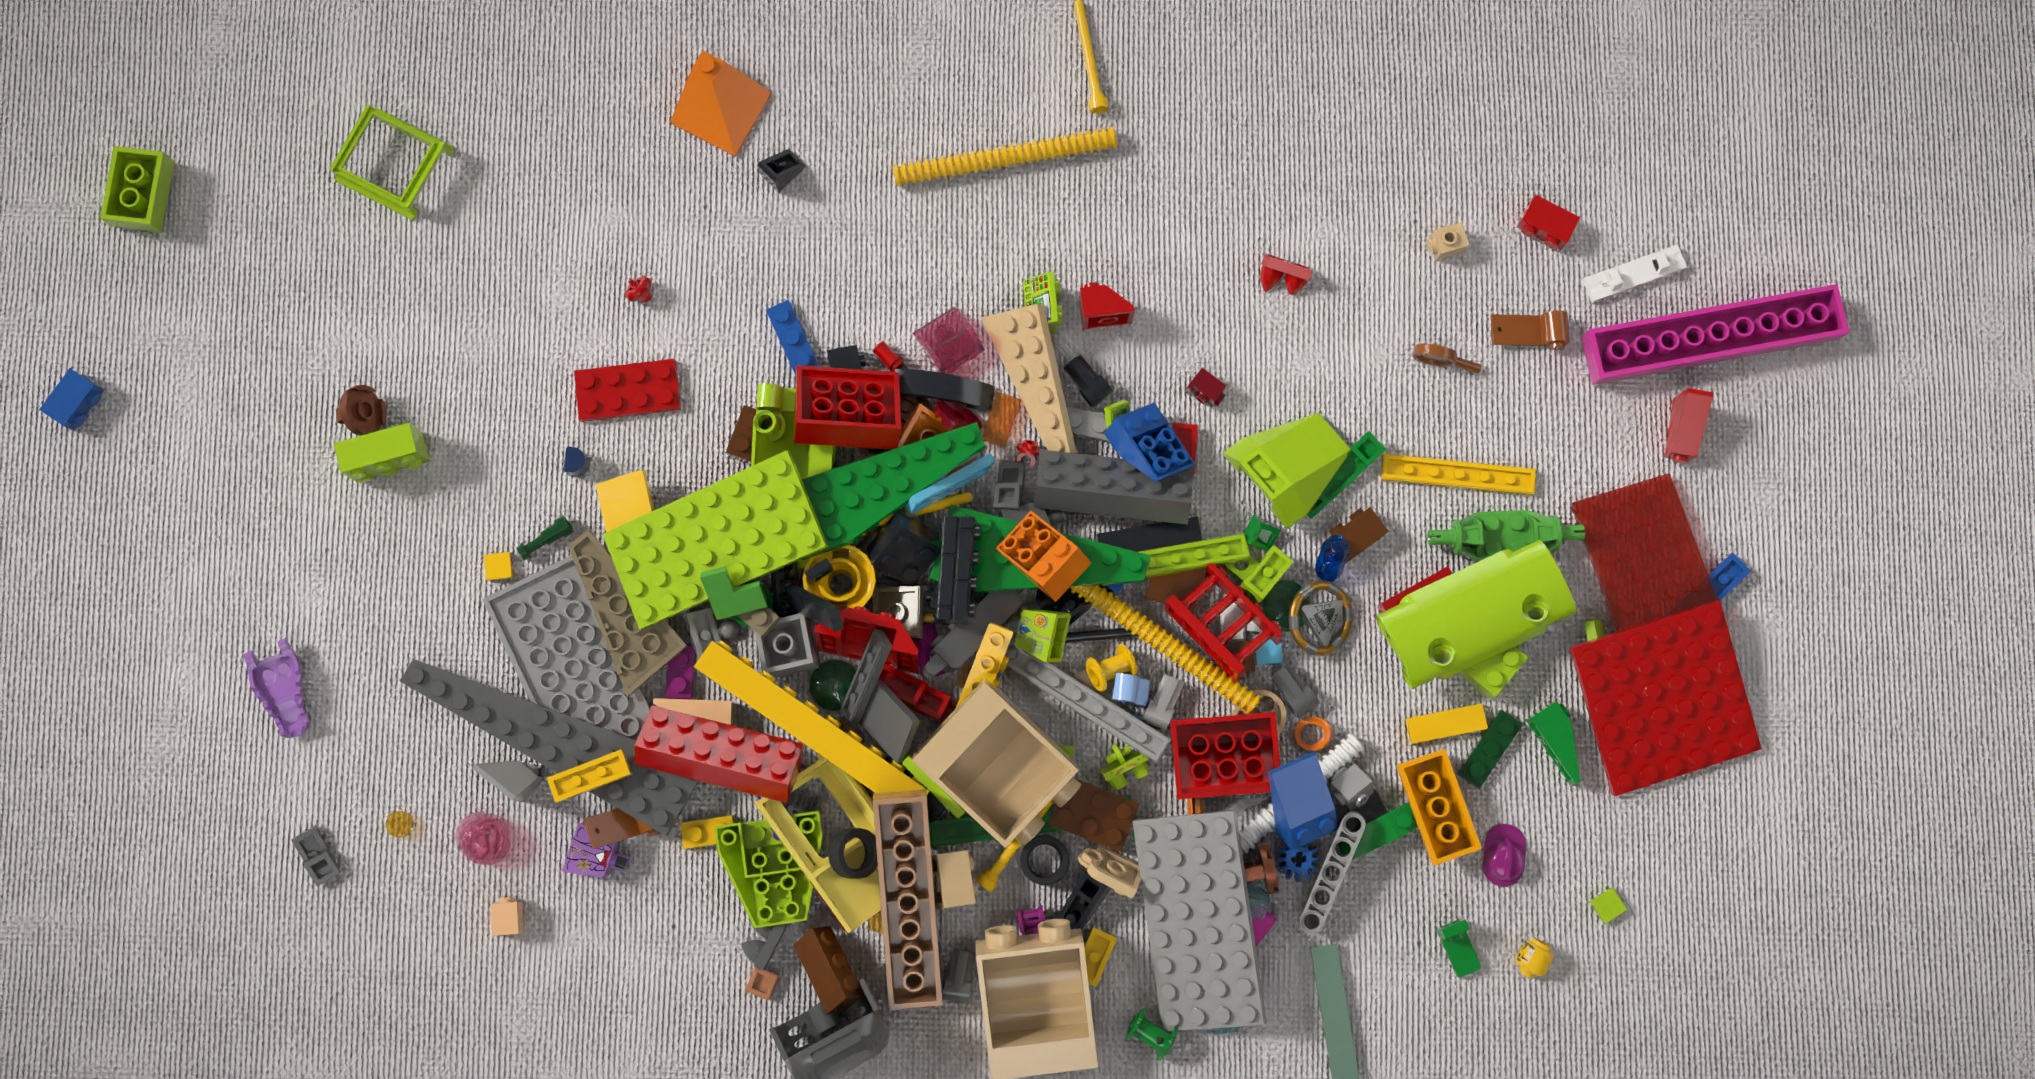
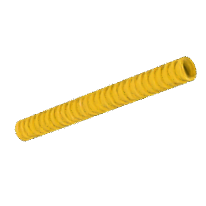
M1109 127V130L1101 128V131L1094 129L1092 133L1090 131H1086V134L1078 132V135L1071 133L1069 137L1067 135H1063V138L1055 136V139L1049 137L1046 141L1044 139H1040V142L1032 140V143L1026 141L1023 145L1021 143H1017V146L1009 144V147L1003 145L1000 149L998 147H994V150L986 148V151L980 149L977 153L971 151V154L963 152V155L960 156L957 153L955 157L948 155V158L940 156V159L937 160L934 157L932 161H928V159H925V162L917 160L915 164L912 161L909 162V165L901 163L902 166L894 164L893 172L895 183L900 187L903 183L909 185L908 182L916 184V181H920L923 183L925 179H928V181H932V178L939 180V177L946 179L948 175H951V177H955V174L962 176V173L965 172L969 175L971 171H974V173H978V170L985 172L988 168L991 171L994 167H997V169H1001V166L1008 168L1011 164L1014 167L1017 163H1020V165H1024V162L1031 164L1034 160L1037 163L1040 159H1043V161H1047V158L1054 160L1057 156L1060 159L1062 155L1070 157V154L1077 156L1080 152L1082 155L1086 151H1089V153H1093V150L1100 152L1102 148L1104 150H1108L1109 147L1116 149L1117 138L1113 127Z
M1100 584L1070 587L1072 593L1077 592L1079 598L1084 597L1087 603L1090 601L1092 607L1097 606L1099 608V612L1104 611L1107 617L1110 615L1112 621L1117 620L1119 622V626L1123 624L1125 630L1128 631L1130 629L1132 635L1137 634L1140 640L1143 638L1145 644L1148 645L1150 643L1152 645L1151 648H1157L1160 654L1163 652L1165 658L1168 659L1170 657L1172 659V663L1177 662L1180 668L1183 666L1185 672L1188 673L1190 671L1192 673V677L1197 676L1198 681L1202 682L1203 680L1206 682L1205 686L1208 687L1210 685L1212 691L1217 690L1219 692L1218 695L1226 696L1225 700L1228 701L1230 699L1232 701L1231 704L1239 706L1238 709L1246 710L1245 714H1251L1258 705L1261 697L1259 694L1254 695L1253 690L1248 691L1247 686H1241L1239 680L1235 682L1231 677L1227 676L1225 671L1221 672L1219 666L1214 667V663H1208L1206 657L1201 658L1199 652L1195 654L1193 648L1188 649L1186 647V643L1181 644L1180 639L1177 638L1175 640L1173 634L1168 635L1166 633V629L1161 630L1160 625L1157 624L1155 626L1153 624V620L1148 621L1146 615L1142 617L1140 611L1137 610L1135 612L1133 606L1128 607L1126 601L1122 603L1120 597L1117 596L1115 598L1113 592L1108 593L1106 591L1107 588L1104 587L1102 589Z

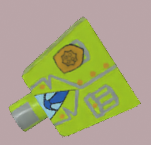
M1037 609L1023 610L1021 617L1013 616L1010 619L1009 629L1017 632L1015 643L1019 648L1044 662H1061L1071 614Z

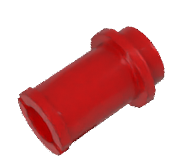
M885 341L880 342L873 349V353L887 366V371L894 372L895 369H900L905 364L902 361L903 357L897 356Z

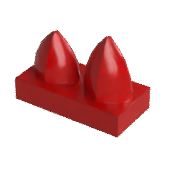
M1265 253L1261 263V284L1263 290L1267 292L1276 286L1283 273H1286V288L1289 294L1293 295L1299 292L1306 285L1307 281H1310L1313 268Z

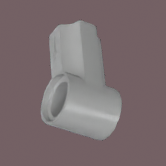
M1164 674L1154 698L1150 700L1142 720L1166 730L1175 711L1173 708L1184 683Z

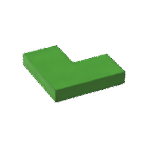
M726 566L700 573V579L717 620L767 607V600L760 581L734 587Z

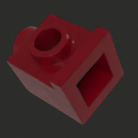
M1202 367L1187 386L1185 393L1190 395L1193 392L1195 393L1194 397L1203 405L1208 403L1211 406L1215 405L1218 407L1226 397V394L1223 392L1227 385Z

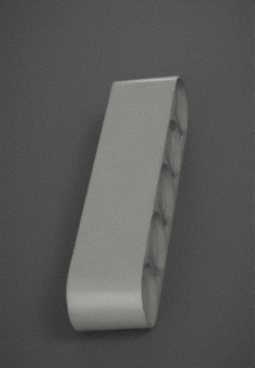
M1350 811L1344 815L1301 914L1300 926L1306 933L1316 934L1323 928L1363 835L1366 822L1364 816L1357 811ZM1357 817L1361 821V827L1356 831L1348 829L1346 826L1347 819ZM1341 841L1349 843L1351 851L1346 855L1339 854L1336 850L1337 843ZM1332 865L1338 867L1341 873L1340 876L1336 879L1329 878L1325 872L1327 867ZM1319 890H1326L1330 895V899L1326 903H1321L1315 898V893ZM1309 914H1315L1318 916L1320 923L1315 927H1310L1306 924L1305 917Z

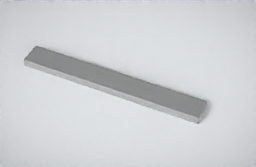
M1011 639L1006 653V657L1010 658L1007 668L1154 762L1158 763L1172 742L1169 738L1049 662H1044L1016 646L1015 641Z

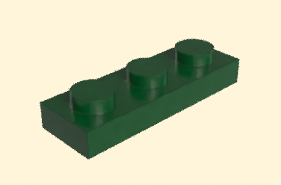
M1499 710L1456 774L1479 789L1523 724L1503 710Z

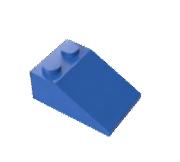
M1314 752L1268 772L1276 835L1292 850L1338 830L1335 807L1317 755Z

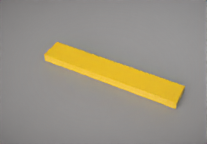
M1383 454L1380 480L1533 496L1535 494L1536 469Z

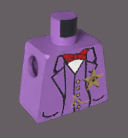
M578 823L562 871L605 878L609 877L612 868L625 872L629 865L630 857L617 853L620 842L593 849L585 824Z

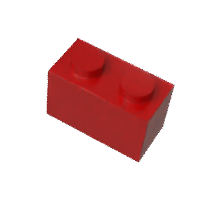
M1535 194L1523 213L1517 228L1521 229V232L1528 237H1536L1544 241V244L1549 248L1562 250L1568 243L1581 217Z

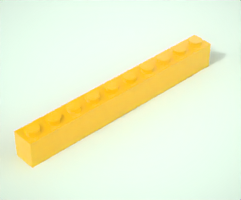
M721 640L718 644L711 641L694 665L695 669L874 793L926 789L915 776L911 779L905 775L904 771L906 769L903 766L897 764L894 760L889 764L882 759L883 752L872 745L869 749L860 743L862 738L851 730L847 734L840 730L839 726L841 723L829 715L826 719L817 714L819 708L807 700L804 704L796 699L798 694L786 685L783 689L775 685L776 678L763 670L760 674L752 669L754 663L741 655L739 659L731 654L733 649Z

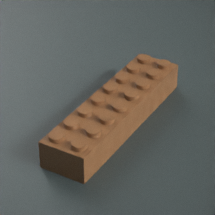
M922 789L873 793L889 1010L942 1006L927 791Z

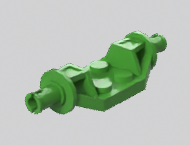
M1529 510L1476 512L1461 520L1453 519L1451 529L1449 530L1430 529L1427 532V538H1430V540L1427 541L1429 546L1451 545L1455 555H1462L1477 563L1500 551L1511 549L1514 552L1537 540L1542 542L1550 541V543L1545 544L1549 551H1559L1562 541H1584L1585 532H1575H1582L1585 528L1583 524L1561 526L1558 516L1549 517ZM1462 544L1475 545V548L1462 546Z

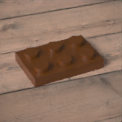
M1075 778L1081 783L1080 788L1062 807H1059L1057 804L1054 805L1048 824L1115 851L1122 852L1140 803Z

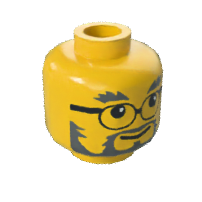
M1535 937L1532 940H1524L1514 959L1515 963L1520 967L1519 972L1530 979H1533L1535 975L1539 977L1545 976L1554 960V954L1551 951L1552 947Z

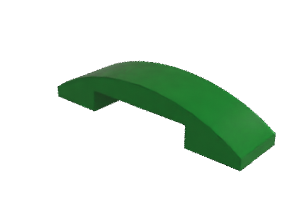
M1370 431L1350 448L1351 452L1307 516L1310 519L1314 518L1386 450Z

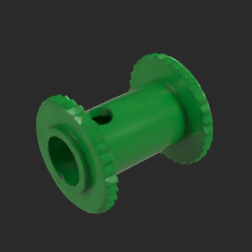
M1143 1008L1131 1021L1126 1031L1125 1041L1128 1042L1134 1036L1157 1050L1159 1053L1156 1060L1161 1061L1171 1049L1178 1030L1174 1028L1173 1031L1168 1033L1144 1018L1146 1009ZM1158 1036L1162 1037V1041L1160 1043L1156 1042V1038Z

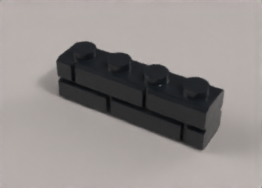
M944 516L936 618L941 624L970 625L971 618L976 617V602H972L973 592L978 590V576H974V566H979L980 551L976 550V540H981L982 529L981 525H977L975 517Z

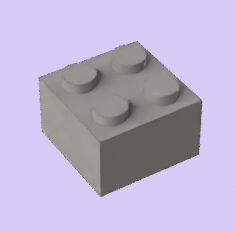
M801 613L782 617L765 638L755 631L762 671H766L774 678L820 668L810 618Z

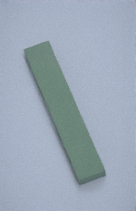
M1337 944L1311 947L1310 953L1331 1078L1360 1079Z

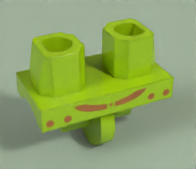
M1116 743L1111 745L1114 753L1105 757L1109 765L1099 769L1102 777L1116 791L1127 785L1122 773L1131 769L1136 779L1149 774L1145 762L1148 760L1147 756L1137 750L1131 753L1128 745L1119 750Z

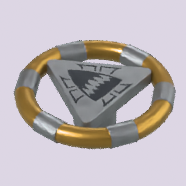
M1324 580L1311 582L1299 590L1292 601L1288 616L1289 629L1296 644L1302 650L1316 656H1324L1336 652L1347 640L1353 623L1352 606L1346 593L1340 586ZM1317 590H1325L1338 598V600L1301 605L1308 596ZM1342 609V629L1339 635L1329 643ZM1299 610L1302 614L1303 623L1310 627L1321 646H1316L1303 637L1299 625Z

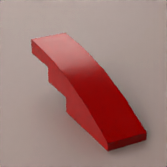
M884 664L879 678L908 708L939 724H942L955 710L958 702L952 700L951 696L929 687L926 682Z

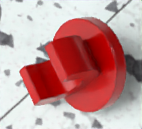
M1023 440L1016 447L1020 451L1016 462L1020 463L1023 456H1029L1031 459L1029 467H1033L1042 449L1038 447V443L1035 441Z

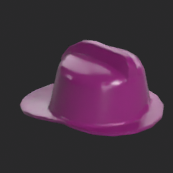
M1507 823L1498 824L1491 828L1486 835L1483 872L1492 884L1500 887H1507L1517 883L1525 869L1526 841L1522 832L1517 827Z

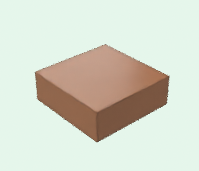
M754 966L745 991L770 1001L780 975L766 969L762 971Z

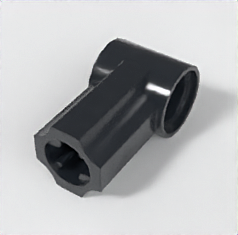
M1081 354L1073 358L1064 367V371L1078 386L1080 394L1092 408L1113 392L1109 383L1100 374H1096Z

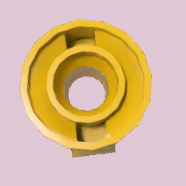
M848 545L810 558L804 572L826 558L834 570L814 584L810 582L804 573L802 579L805 590L836 605L838 612L847 607L854 609L855 606H866L873 596L876 584L874 567L871 565L866 554L856 547ZM838 574H847L853 580L851 590L846 594H835L831 589L832 579Z

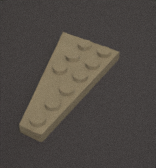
M587 529L568 545V548L586 589L587 597L593 607L596 620L614 661L617 674L623 684L626 697H630L688 646L666 620L644 630L639 629L611 555Z

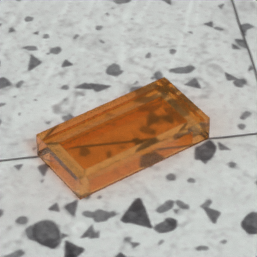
M997 392L982 435L983 441L1006 448L1022 402L1021 399Z

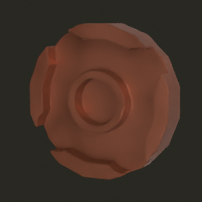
M356 385L350 387L343 393L340 399L339 408L336 409V422L345 424L352 433L359 436L376 432L386 422L387 411L385 402L382 398L378 399L376 394L373 393L376 390L370 386Z
M1269 842L1257 843L1259 860L1244 863L1246 882L1264 879L1268 895L1279 893L1274 860L1269 855V850H1271Z

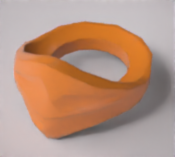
M1308 717L1300 721L1295 727L1294 738L1297 744L1305 750H1321L1329 744L1333 736L1331 725L1320 717ZM1309 724L1322 727L1324 731V738L1312 745L1304 743L1300 737L1302 728Z

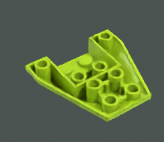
M1319 413L1244 437L1224 451L1223 455L1238 473L1243 470L1272 503V513L1288 530L1308 515L1351 450Z
M814 811L791 816L814 850L820 855L823 839L820 812ZM766 820L714 826L719 857L753 927L760 928L806 921L810 909L813 885L780 840L774 839L773 831L770 829L771 827Z

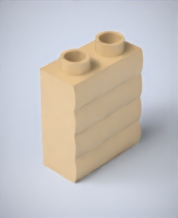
M986 677L916 750L912 757V762L1005 848L1014 838L1023 846L1030 842L1045 824L1037 814L1050 800L1059 807H1062L1081 786V783L1073 777L1079 771L1077 762Z
M1067 919L1043 921L1038 924L1039 933L1017 936V928L1015 926H995L985 930V940L975 941L991 1079H1010L1098 1068L1081 928L1071 929L1070 921Z

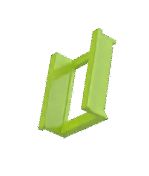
M367 104L332 163L330 170L336 175L334 179L336 182L414 221L418 214L417 210L413 207L415 200L442 153L450 157L455 148ZM372 118L430 146L401 198L343 169Z

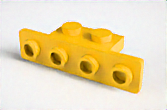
M992 622L989 623L956 708L985 677L997 688L999 687L1001 681L996 678L999 671H1005L1010 658L1006 657V653L1013 636L1012 630Z

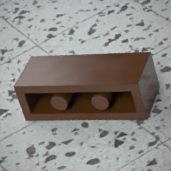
M831 926L812 928L794 944L827 1015L846 1011L864 996Z

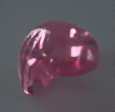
M471 813L460 821L456 829L455 840L458 848L468 859L476 864L493 865L502 861L510 851L511 844L507 827L501 820L489 813Z

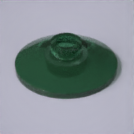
M1289 580L1277 582L1262 600L1264 615L1270 621L1274 620L1284 632H1290L1288 617L1290 609L1287 607V602L1289 600L1292 602L1297 592L1303 588L1298 583ZM1309 596L1301 605L1311 604ZM1299 610V625L1301 628L1304 625V623L1302 620V614Z
M828 660L820 664V668H816L813 671L809 683L810 693L820 707L830 711H841V706L857 670L846 661ZM832 680L839 681V687L837 689L830 688V682Z

